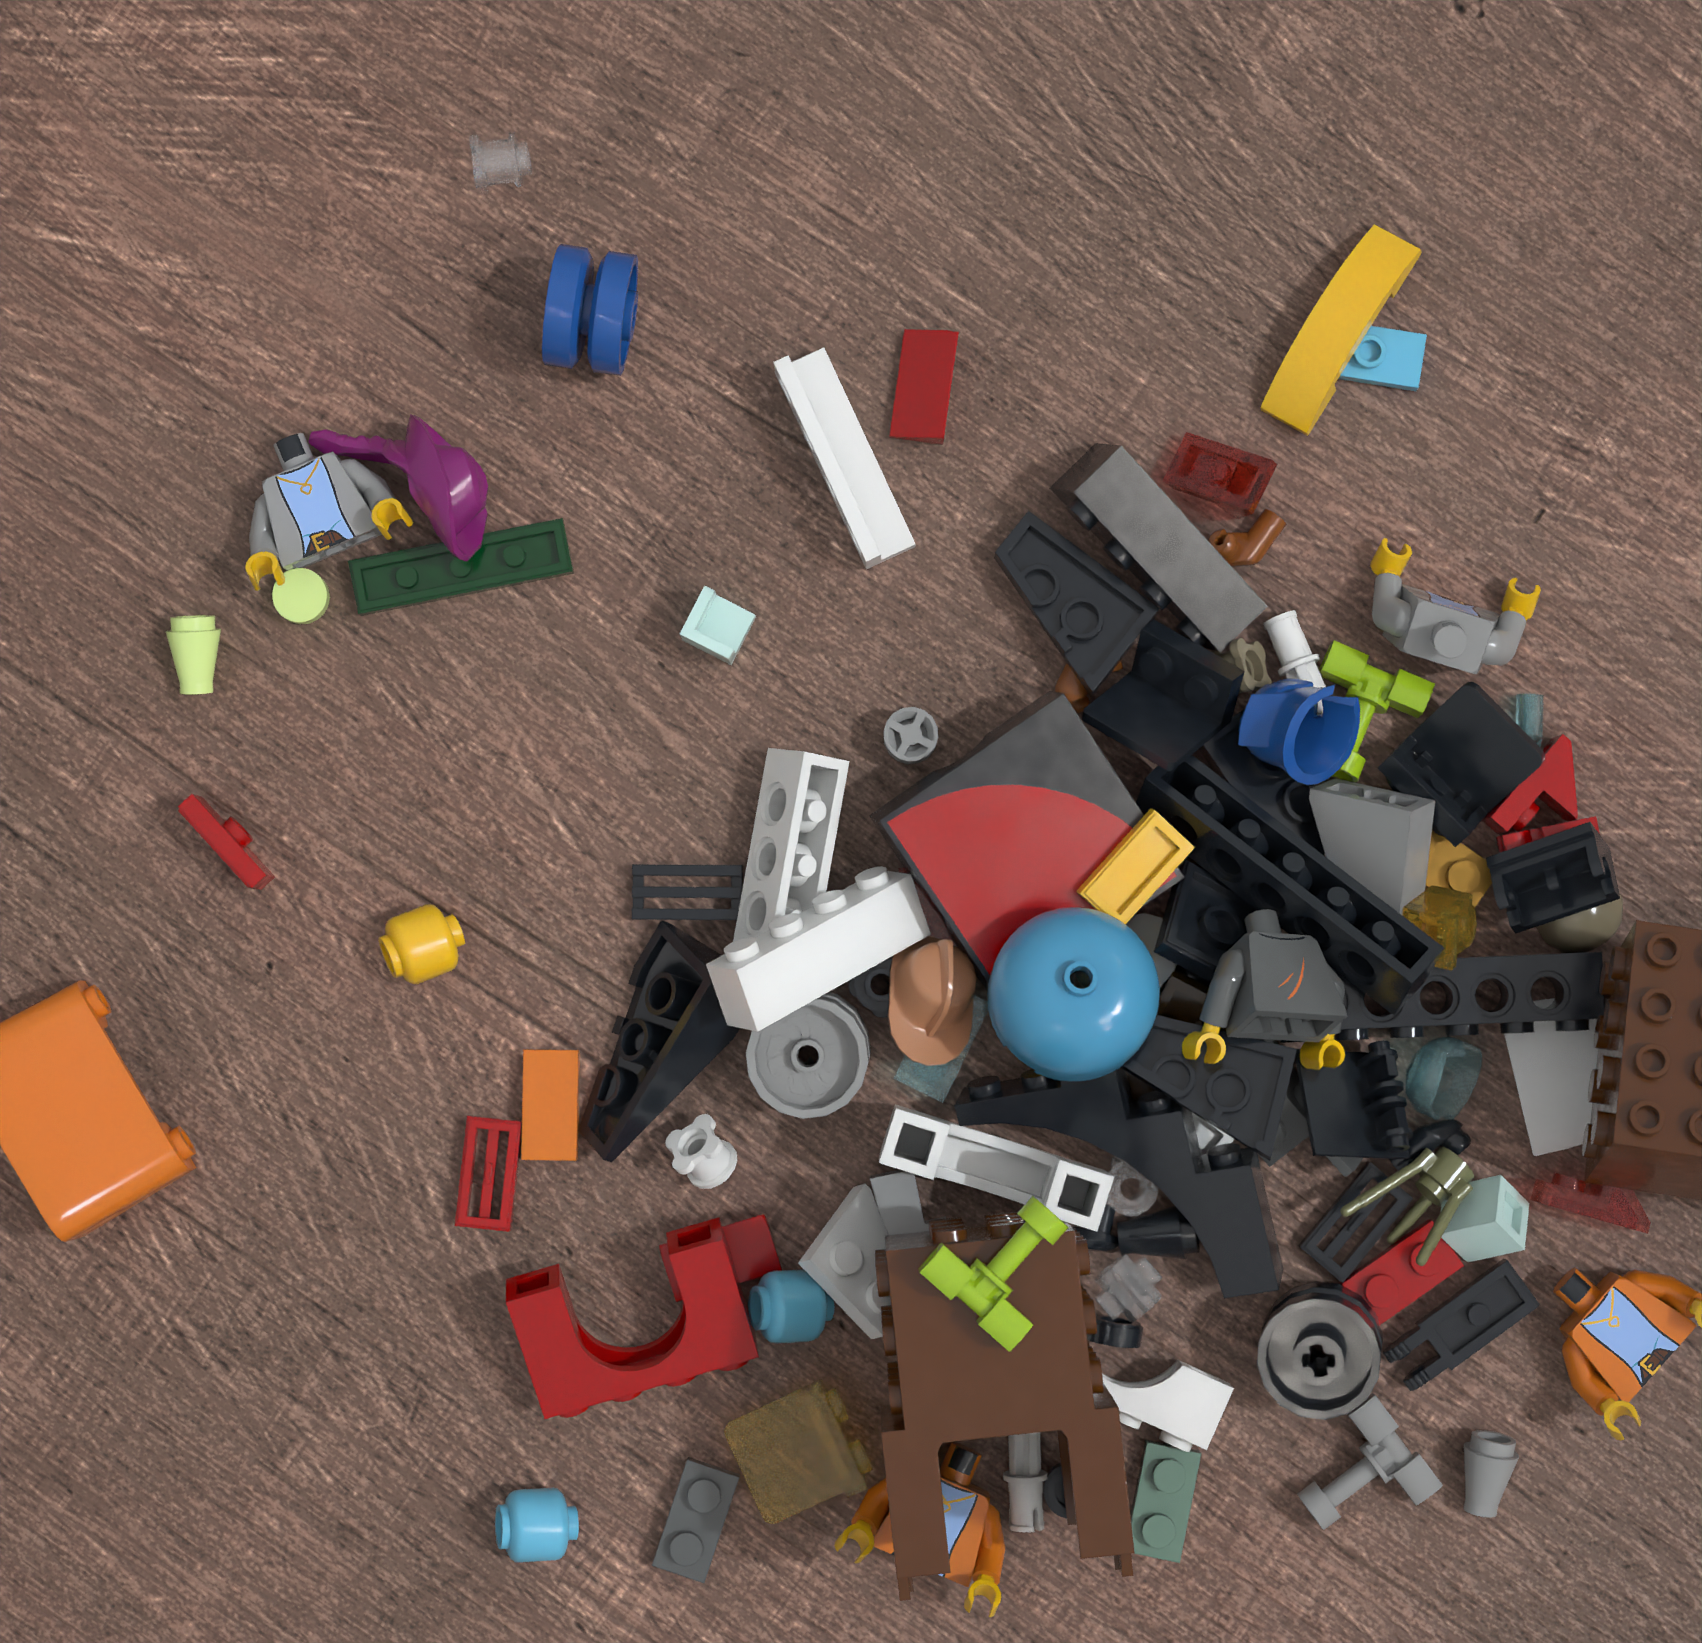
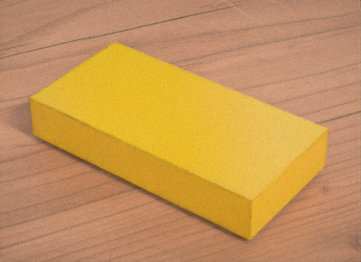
M1149 809L1076 892L1097 911L1109 914L1127 924L1195 847L1158 812Z

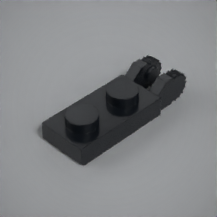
M1502 1259L1415 1323L1417 1327L1406 1332L1392 1344L1388 1345L1383 1354L1389 1363H1393L1405 1358L1424 1341L1427 1340L1438 1355L1413 1368L1403 1379L1407 1388L1410 1391H1414L1445 1369L1453 1370L1538 1308L1540 1304L1509 1261Z

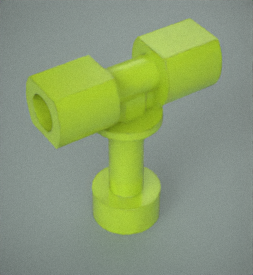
M1334 640L1327 649L1319 671L1322 678L1348 688L1345 697H1358L1360 724L1351 755L1332 777L1356 783L1366 763L1365 758L1359 755L1358 751L1373 714H1384L1390 706L1415 718H1419L1429 702L1435 683L1402 669H1399L1392 675L1367 664L1368 654Z
M1034 1196L1017 1213L1026 1222L987 1266L977 1258L969 1267L941 1242L918 1268L919 1272L950 1300L957 1296L979 1316L976 1320L978 1325L1009 1352L1024 1338L1033 1324L1006 1300L1013 1289L1005 1281L1043 1238L1054 1245L1069 1228Z

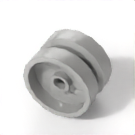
M828 992L758 1032H751L746 1050L748 1076L760 1098L778 1112L802 1119L827 1116L847 1105L863 1084L871 1054L868 1028L854 1006L838 994ZM810 1045L818 1051L819 1058L816 1063H814L811 1057L806 1062L798 1057L802 1046Z

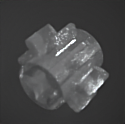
M1124 1253L1095 1278L1096 1283L1103 1290L1095 1297V1300L1112 1320H1115L1123 1313L1132 1323L1161 1299L1162 1295L1154 1285L1163 1277L1144 1256L1134 1263Z

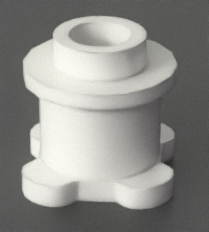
M707 1114L697 1116L692 1124L682 1130L672 1131L665 1141L666 1147L674 1155L673 1168L679 1174H687L691 1183L700 1189H711L725 1182L735 1170L737 1163L736 1150L729 1142L720 1140L715 1135L716 1122Z

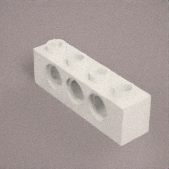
M768 748L733 942L761 935L769 930L768 924L774 919L787 914L803 912L813 906L812 900L816 896L826 892L850 761L804 751Z

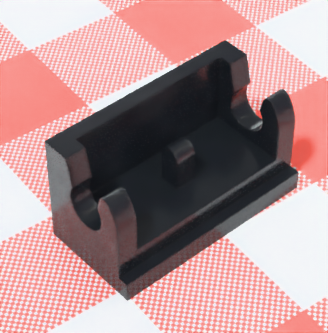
M1591 822L1486 857L1499 910L1506 908L1509 925L1515 934L1620 899L1610 848Z

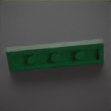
M563 518L485 533L481 548L467 562L454 557L443 542L348 561L357 610L360 616L574 574Z

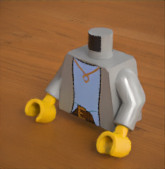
M297 433L285 437L273 445L284 472L262 481L264 494L255 501L249 534L251 557L246 562L245 569L255 591L260 590L259 581L267 574H273L278 586L285 583V577L279 565V560L282 567L287 571L294 568H305L380 535H383L386 540H390L392 536L388 532V528L392 522L403 519L406 525L410 527L413 521L402 504L396 500L385 479L356 459L341 461L334 452L326 453L314 459L304 433Z
M1387 538L1381 541L1370 563L1371 570L1377 575L1374 582L1372 618L1376 627L1383 630L1382 635L1388 641L1407 654L1472 674H1477L1483 664L1502 666L1514 657L1526 626V620L1533 616L1541 591L1539 585L1535 586L1533 593L1524 594L1515 589L1518 578H1512L1508 583L1502 601V613L1498 614L1402 584L1400 576L1412 555L1411 547L1408 544H1404L1398 555L1387 547Z

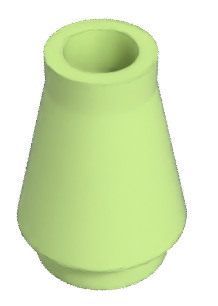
M215 615L170 617L171 630L166 631L180 683V694L213 693V677L221 629L215 628Z

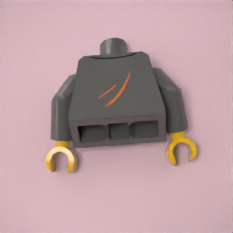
M1259 910L1249 914L1244 919L1247 933L1227 952L1222 954L1199 1018L1204 1022L1202 1031H1194L1184 1038L1182 1043L1184 1057L1189 1060H1196L1201 1053V1045L1205 1041L1207 1051L1204 1056V1063L1215 1064L1222 1060L1226 1054L1225 1042L1218 1035L1222 1027L1226 1028L1227 1037L1303 1041L1305 1043L1300 1049V1061L1306 1069L1320 1070L1322 1066L1328 1068L1338 1067L1345 1058L1343 1046L1334 1040L1335 1034L1341 1032L1342 1021L1347 1017L1344 1006L1345 985L1325 961L1318 941L1312 936L1283 934L1277 913L1274 910Z

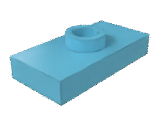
M1371 326L1338 379L1416 391L1419 388L1427 335Z

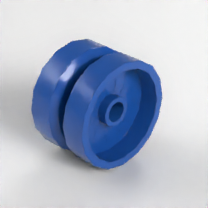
M560 244L553 259L545 303L542 336L543 363L548 366L572 369L582 356L586 336H588V361L593 372L621 376L625 368L637 317V255L609 251L600 262L596 281L593 284L594 261L588 248Z

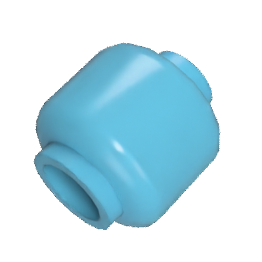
M804 1269L772 1271L764 1274L758 1286L752 1287L748 1300L749 1318L752 1327L756 1331L760 1330L762 1336L770 1343L809 1342L821 1335L826 1321L832 1320L834 1300Z
M557 1488L512 1491L508 1494L505 1504L497 1505L495 1533L498 1549H506L510 1559L518 1563L561 1559L567 1550L568 1540H577L579 1519L576 1506H567L565 1497Z

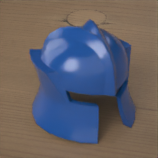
M1288 678L1266 684L1255 694L1251 695L1240 718L1238 745L1247 746L1250 752L1258 759L1278 766L1299 783L1305 785L1318 784L1337 772L1351 755L1360 724L1358 697L1330 696L1334 692L1335 685L1313 687L1312 682L1302 679ZM1322 699L1323 713L1317 715V702Z

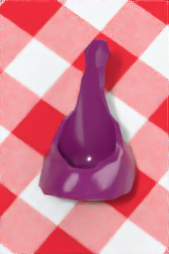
M410 414L406 440L396 439L393 441L391 438L385 440L377 435L371 438L359 435L354 438L328 429L311 432L309 444L323 454L334 452L336 455L393 464L400 468L407 475L410 494L423 513L428 516L435 533L454 557L467 562L481 548L488 517L485 507L489 490L486 475L477 461L464 448L453 447L448 444L421 418Z

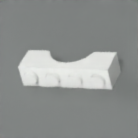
M1177 1360L1162 1374L1146 1381L1124 1382L1110 1378L1102 1373L1103 1383L1119 1407L1121 1423L1139 1429L1142 1421L1162 1430L1159 1437L1160 1440L1186 1452H1190L1193 1444L1207 1450L1234 1389L1228 1382L1180 1360Z

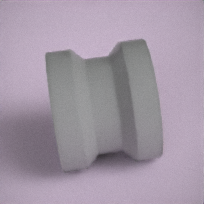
M916 707L902 708L894 712L886 722L883 731L884 746L889 755L896 761L904 764H918L928 759L935 750L938 740V727L933 717L925 710Z

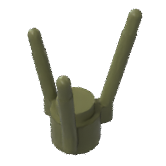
M1440 1147L1435 1154L1430 1149L1425 1148L1413 1162L1343 1206L1340 1210L1342 1216L1348 1217L1411 1177L1419 1174L1420 1178L1415 1182V1185L1422 1196L1387 1236V1242L1390 1245L1397 1243L1432 1203L1440 1206L1446 1200L1445 1206L1416 1257V1263L1419 1266L1425 1265L1458 1206L1473 1190V1187L1469 1184L1474 1178L1472 1170L1457 1154L1445 1147Z

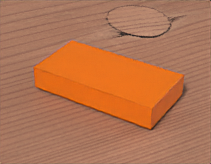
M523 1050L521 1160H578L580 1050Z

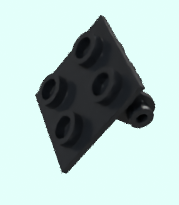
M1383 1040L1370 1043L1368 1045L1369 1053L1345 1051V1058L1341 1065L1336 1068L1322 1066L1320 1070L1306 1069L1300 1061V1049H1297L1295 1059L1313 1156L1383 1159L1410 1158L1408 1140L1413 1138L1412 1129L1408 1128L1405 1107L1407 1106L1406 1098L1398 1096L1404 1090L1403 1082L1395 1080L1398 1076L1396 1065L1398 1054L1396 1050L1391 1049L1389 1041Z

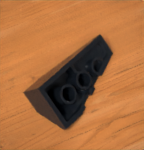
M662 920L634 965L628 984L636 986L627 1015L626 1017L617 1015L612 1033L618 1034L619 1038L611 1062L599 1068L578 1130L600 1157L608 1162H613L735 1038L740 1029L727 1025L706 966L707 963L722 955L674 925Z

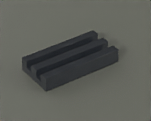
M632 864V920H737L743 889L742 865ZM644 876L731 877V887L644 886ZM644 898H731V909L644 908Z
M1367 1162L1298 1245L1342 1283L1413 1199L1399 1186L1389 1191L1395 1199L1340 1265L1332 1260L1333 1257L1386 1194L1356 1211L1324 1250L1321 1251L1317 1244L1342 1216L1341 1208L1354 1200L1372 1179L1380 1183L1388 1178L1371 1162Z

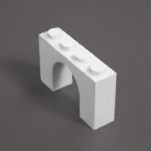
M896 1104L879 1154V1163L934 1180V1177L949 1180L1024 1205L1034 1196L1060 1220L1096 1232L1098 1231L1114 1176L1103 1169L966 1126H959L957 1123Z

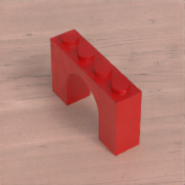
M720 1217L666 1232L668 1255L683 1304L673 1326L664 1335L645 1345L618 1347L601 1342L590 1335L576 1316L559 1264L506 1279V1305L544 1419L558 1415L564 1418L574 1417L585 1412L589 1406L610 1400L615 1402L629 1401L639 1396L644 1390L662 1385L670 1387L681 1386L693 1380L696 1375L717 1369L721 1371L736 1370L746 1365L749 1360L759 1357L755 1330L750 1322L749 1311Z

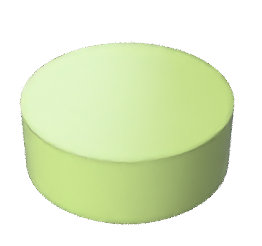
M294 568L284 572L285 583L278 586L277 582H275L272 591L273 604L278 613L296 624H309L318 620L327 610L330 600L329 589L325 581L318 574L306 568Z

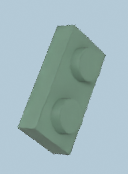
M1145 1440L1130 1515L1135 1552L1133 1554L1180 1563L1200 1464L1201 1452L1199 1450L1191 1449L1190 1452H1186L1170 1444Z

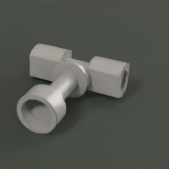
M1371 1393L1366 1401L1347 1414L1366 1439V1442L1358 1447L1364 1458L1323 1489H1320L1316 1482L1313 1481L1298 1492L1297 1496L1320 1527L1325 1530L1341 1518L1335 1507L1378 1475L1385 1484L1395 1478L1416 1506L1432 1496L1443 1485L1418 1452L1411 1454L1395 1432L1399 1427L1377 1396Z

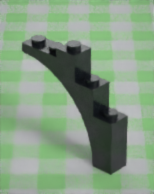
M1118 1068L1102 1077L1085 1081L1055 1080L1034 1072V1069L1023 1072L1020 1075L1021 1078L1000 1081L998 1076L980 1077L970 1081L967 1087L962 1089L954 1105L959 1126L1004 1123L1046 1128L1087 1141L1127 1162L1159 1187L1193 1227L1212 1261L1224 1299L1279 1290L1284 1269L1258 1154L1248 1147L1240 1149V1145L1228 1143L1209 1149L1207 1154L1201 1155L1192 1112L1157 1090L1145 1093L1138 1098V1101L1133 1102L1126 1071L1122 1068Z

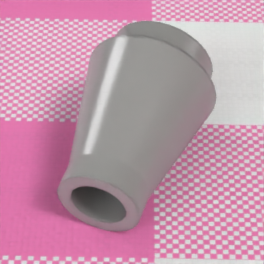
M1475 1430L1472 1431L1470 1442L1464 1443L1465 1502L1463 1509L1466 1512L1480 1517H1496L1498 1505L1519 1459V1455L1515 1452L1516 1440L1512 1437L1494 1431Z

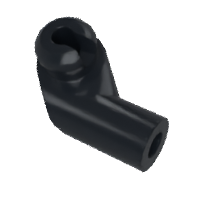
M1448 1118L1417 1127L1412 1131L1413 1138L1408 1140L1410 1158L1389 1160L1399 1171L1413 1162L1425 1148L1434 1151L1438 1146H1441L1459 1155L1471 1144V1138L1461 1129L1463 1126L1461 1122Z

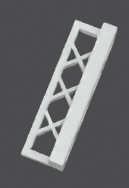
M821 348L791 362L789 355L773 362L775 375L865 569L867 570L916 546L914 539L825 348Z

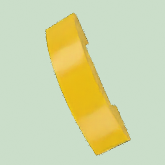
M1375 224L1371 227L1339 268L1299 331L1271 383L1260 407L1261 411L1306 436L1309 435L1336 392V381L1389 297H1395L1422 253L1420 248Z

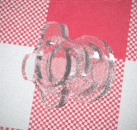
M509 133L508 139L482 142L478 134L470 135L474 181L480 195L489 194V185L515 182L516 187H523V176L532 175L531 158L527 142L518 143L515 133Z
M1114 1156L1111 1160L1112 1168L1108 1171L1109 1174L1114 1176L1106 1203L1116 1212L1128 1218L1135 1219L1141 1217L1155 1203L1159 1187L1127 1162ZM1127 1178H1136L1139 1182V1190L1132 1197H1125L1121 1193V1184Z

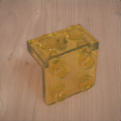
M822 1379L735 1418L725 1426L724 1434L762 1518L769 1524L779 1523L843 1492L849 1498L868 1489V1479L865 1473L873 1470L871 1462L860 1439L850 1442L842 1425V1422L850 1419L845 1405L836 1388L827 1392Z

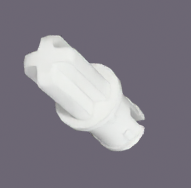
M1296 611L1282 613L1264 622V628L1268 631L1282 666L1278 670L1279 676H1286L1287 679L1310 681L1313 683V687H1326L1316 664L1320 660L1319 654H1312L1297 620ZM1322 699L1317 702V715L1323 713Z
M1040 1432L1008 1436L1009 1470L1003 1473V1479L1008 1482L1009 1530L1015 1532H1035V1526V1530L1041 1531L1044 1529L1042 1481L1047 1480V1472L1041 1470Z

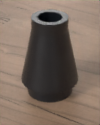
M1176 1206L1130 1221L1117 1223L1121 1255L1139 1254L1187 1259V1254L1200 1252V1241L1190 1222Z

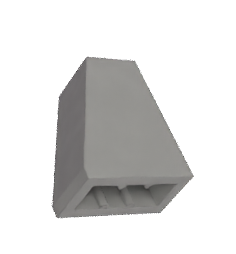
M1337 778L1310 788L1309 801L1326 858L1415 926L1421 928L1435 800Z

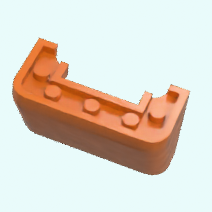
M83 980L67 986L0 1022V1146L43 1219L56 1237L63 1242L86 1236L197 1168L191 1159V1156L196 1154V1150L186 1132L180 1126L172 1129L167 1123L159 1122L107 1035L105 1028L108 1027V1022L105 1016L111 1013V1007L106 997L95 984L89 987L86 981Z

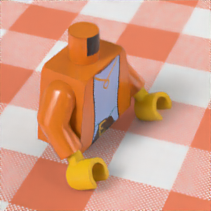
M1575 1267L1560 1279L1553 1290L1561 1300L1574 1310L1559 1329L1566 1338L1561 1350L1573 1389L1596 1414L1604 1415V1422L1611 1436L1616 1440H1624L1620 1430L1614 1426L1615 1420L1620 1416L1627 1415L1632 1417L1639 1427L1641 1426L1640 1417L1635 1407L1629 1402L1696 1328L1697 1325L1690 1319L1695 1317L1698 1325L1702 1328V1294L1670 1275L1636 1269L1627 1272L1623 1276L1609 1272L1596 1286Z
M951 1442L940 1468L951 1573L938 1575L965 1587H969L972 1579L974 1583L970 1586L964 1600L965 1610L970 1613L974 1596L982 1595L991 1603L989 1617L995 1615L1001 1601V1591L997 1585L1000 1583L1005 1554L1000 1512L995 1506L990 1504L988 1491L971 1484L982 1455L964 1445ZM886 1478L868 1489L852 1518V1525L848 1526L835 1541L834 1546L837 1552L844 1546L847 1539H853L858 1542L861 1552L854 1563H860L873 1550V1547L894 1555Z

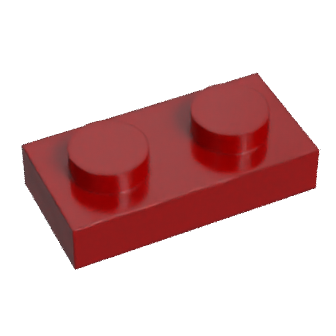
M1430 1219L1355 1270L1343 1283L1339 1282L1344 1287L1363 1297L1376 1313L1379 1325L1464 1266L1453 1249L1442 1238L1425 1265L1419 1266L1416 1263V1257L1434 1225V1222Z

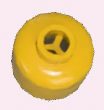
M424 904L390 918L385 926V935L378 939L383 958L394 978L402 976L407 982L412 984H419L452 971L458 964L459 955L457 947L465 945L464 935L456 917L453 914L444 917L440 909L431 904Z

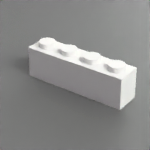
M882 866L864 870L855 876L856 883L843 890H832L816 896L812 900V907L799 914H787L774 919L768 924L769 930L755 938L739 939L728 944L724 948V955L706 964L727 1025L758 1032L931 935L911 874L887 871L886 867Z

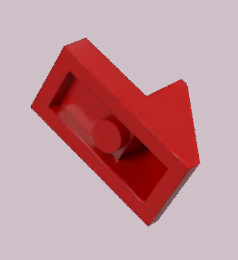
M1564 734L1553 737L1542 749L1545 753L1543 764L1482 819L1495 833L1508 832L1511 827L1517 832L1522 830L1540 809L1534 803L1537 797L1565 821L1577 819L1578 809L1572 742Z

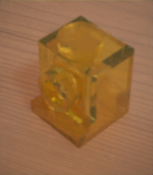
M1432 885L1403 907V916L1421 930L1422 922L1426 923V928L1423 932L1444 947L1434 967L1452 971L1457 964V955L1472 944L1477 929L1476 911L1472 905L1473 894Z

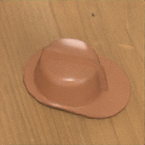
M927 936L892 957L889 972L888 1020L890 1034L898 1049L911 1061L926 1066L944 1065L958 1057L969 1042L973 1018V996L977 978L973 963L967 954L958 947L953 946L952 940H941Z

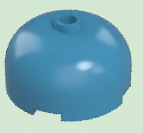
M1081 907L1059 908L1044 912L1026 921L1002 946L993 965L988 983V1010L992 1026L1004 1047L1007 1046L1020 1061L1033 1068L1035 1073L1061 1081H1085L1099 1078L1115 1071L1139 1050L1156 1019L1159 1007L1160 985L1156 966L1149 950L1139 936L1126 924L1109 914L1094 909ZM1075 972L1077 980L1085 988H1076L1070 981V974Z

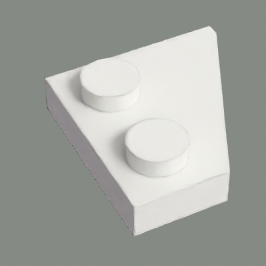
M862 1184L851 1189L798 1264L870 1339L883 1337L881 1306L891 1305V1296L879 1297L875 1267V1250L886 1249L885 1236L888 1233L879 1214L871 1189L866 1184Z

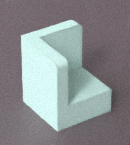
M704 586L680 632V636L684 642L732 665L756 615L716 595L715 590Z
M1502 1175L1469 1182L1473 1190L1460 1203L1441 1238L1467 1262L1525 1250L1530 1203ZM1446 1200L1441 1204V1211L1447 1202Z

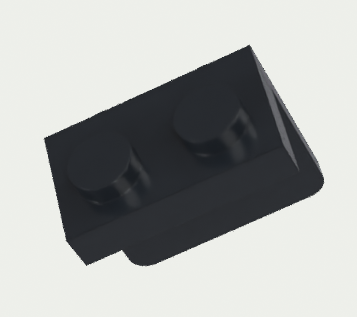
M1467 682L1405 738L1379 765L1378 769L1386 776V780L1393 791L1435 800L1432 830L1436 834L1445 837L1456 847L1471 834L1487 813L1543 764L1545 753L1478 684Z

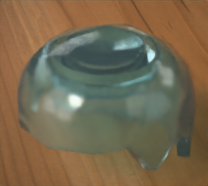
M1449 1036L1432 1039L1423 1045L1412 1056L1406 1069L1405 1093L1414 1110L1434 1120H1439L1440 1117L1446 1119L1457 1117L1467 1103L1477 1083L1482 1067V1051L1476 1046Z

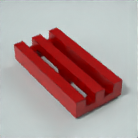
M467 1116L455 1226L511 1231L522 1140V1121ZM488 1129L479 1217L469 1216L478 1130ZM500 1131L509 1132L500 1219L491 1218Z

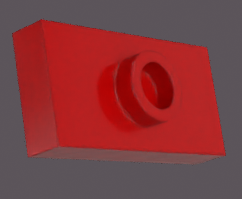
M191 794L178 806L180 814L248 888L262 890L275 878L271 871L248 847L253 838L235 818L230 816L224 821L202 796Z

